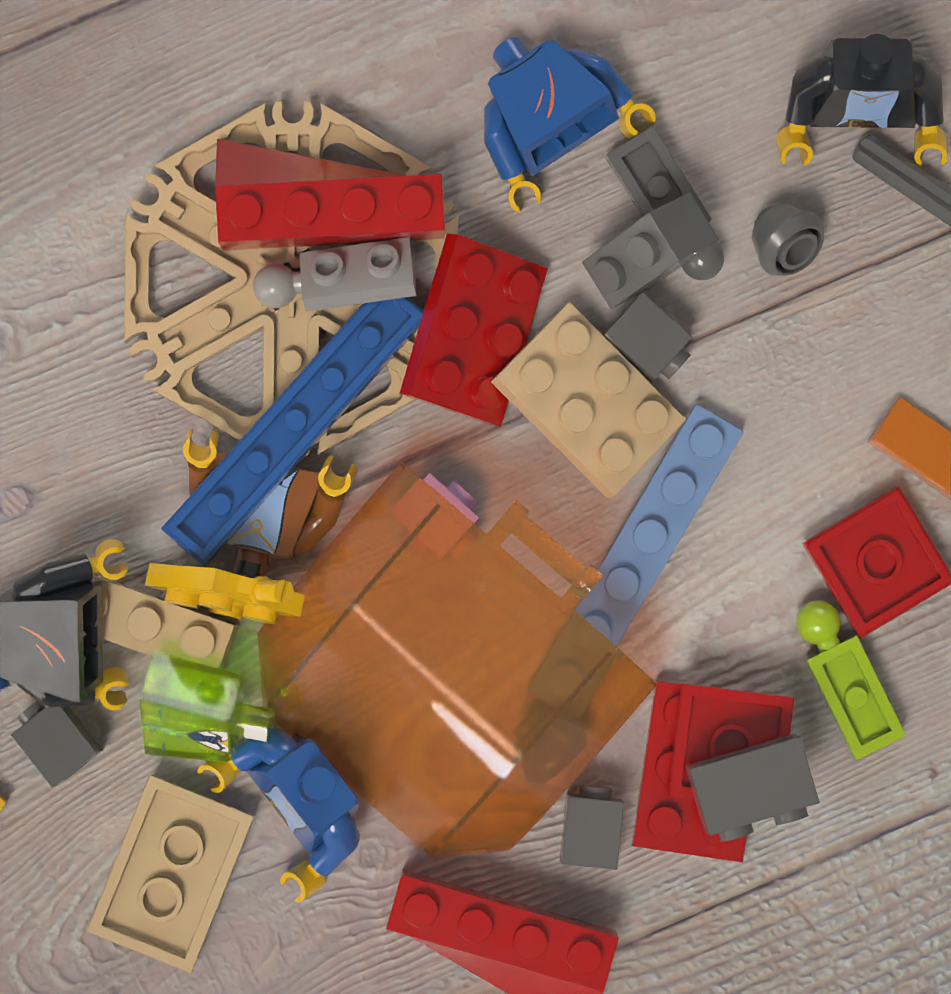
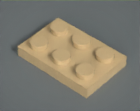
M570 302L564 305L491 381L607 499L614 497L686 420Z
M151 774L87 932L191 973L255 815Z

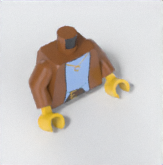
M189 429L186 433L183 454L188 461L190 496L227 456V453L218 452L217 460H215L220 438L216 430H211L210 445L206 447L198 446L193 442L192 429ZM331 455L328 456L319 473L294 468L226 543V546L237 548L232 573L249 578L265 576L269 555L293 560L296 553L310 551L335 526L345 494L357 474V466L352 464L347 476H337L331 469V463L334 460V456Z

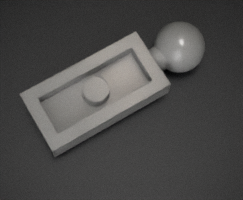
M410 237L300 252L301 271L293 272L282 264H269L257 272L253 282L256 298L263 305L270 308L284 307L295 298L296 294L301 293L306 311L417 296L414 254Z

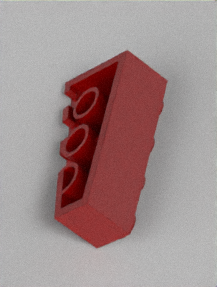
M217 139L215 176L218 243L223 251L360 244L410 237L411 241L445 239L442 174L408 176Z
M403 869L386 930L410 936L507 994H603L619 940L616 930L405 869Z

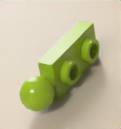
M812 601L800 609L796 618V628L799 635L806 642L817 645L820 650L819 653L805 659V662L853 759L857 761L905 737L906 734L857 635L840 642L837 634L840 630L841 621L837 610L825 601Z

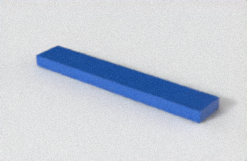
M407 297L363 303L161 528L162 531L199 564L206 567L419 329L424 311Z

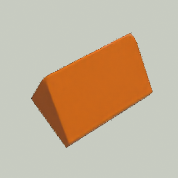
M899 396L867 442L951 500V432Z

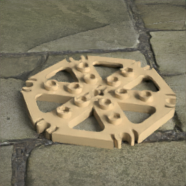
M275 101L272 108V118L275 124L267 126L265 118L267 104L265 102L157 163L153 167L156 170L165 172L173 180L167 185L157 175L147 174L144 180L150 186L158 189V200L152 205H144L136 199H132L130 205L137 214L148 218V223L139 222L132 219L127 213L125 214L124 342L127 344L134 337L142 334H147L148 337L146 340H139L134 343L128 350L130 355L135 358L147 351L154 352L157 356V364L155 368L142 375L147 383L156 382L162 379L167 372L171 376L161 386L152 388V390L239 441L320 352V329L334 336L362 304L306 311L301 293L296 294L295 298L288 305L275 311L274 308L263 305L256 298L253 282L257 272L264 266L275 263L285 266L291 265L293 270L299 271L300 258L296 259V256L300 255V252H305L309 249L315 251L357 244L223 251L218 243L216 202L198 192L194 183L198 171L216 161L217 139L241 144H255L262 148L319 159L322 158L323 152L329 146L341 144L381 166L388 172L411 176L422 175L432 171L430 166L321 103L322 115L318 127L313 125L315 112L311 102H304V114L299 122L288 123L283 118L284 108L282 101ZM452 200L443 204L444 218L449 216L455 209ZM458 215L450 222L444 223L445 238L447 233L458 234ZM445 239L411 241L412 244L425 243L434 250L437 268ZM163 241L175 243L235 278L166 318L155 315L149 305L150 253L156 244ZM263 329V406L256 415L243 417L199 392L193 384V373L200 364ZM418 330L385 366L391 374L389 388L379 396L339 417L320 438L318 456L416 401V399L401 395L399 392ZM312 448L304 457H309Z

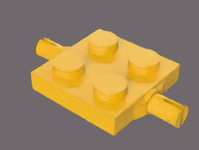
M149 563L145 581L146 586L162 590L166 593L164 599L166 602L191 608H198L199 604L209 607V614L238 621H241L242 617L254 621L275 624L277 615L300 617L305 597L304 594L294 592L293 585L289 581L271 580L266 576L249 578L217 568Z

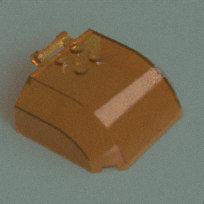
M400 463L293 587L294 592L305 595L301 616L277 615L275 624L264 623L258 631L263 712L292 737L311 738L344 782L430 857L510 851L572 785L658 684L574 610L604 575L592 564L585 567L526 515L530 511L516 500L486 534L441 494L403 463ZM511 533L572 585L561 598L500 546Z

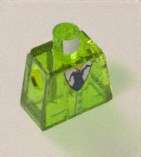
M153 651L139 698L145 754L228 762L233 759L239 737L267 742L273 725L274 709L244 703L243 678L239 674Z

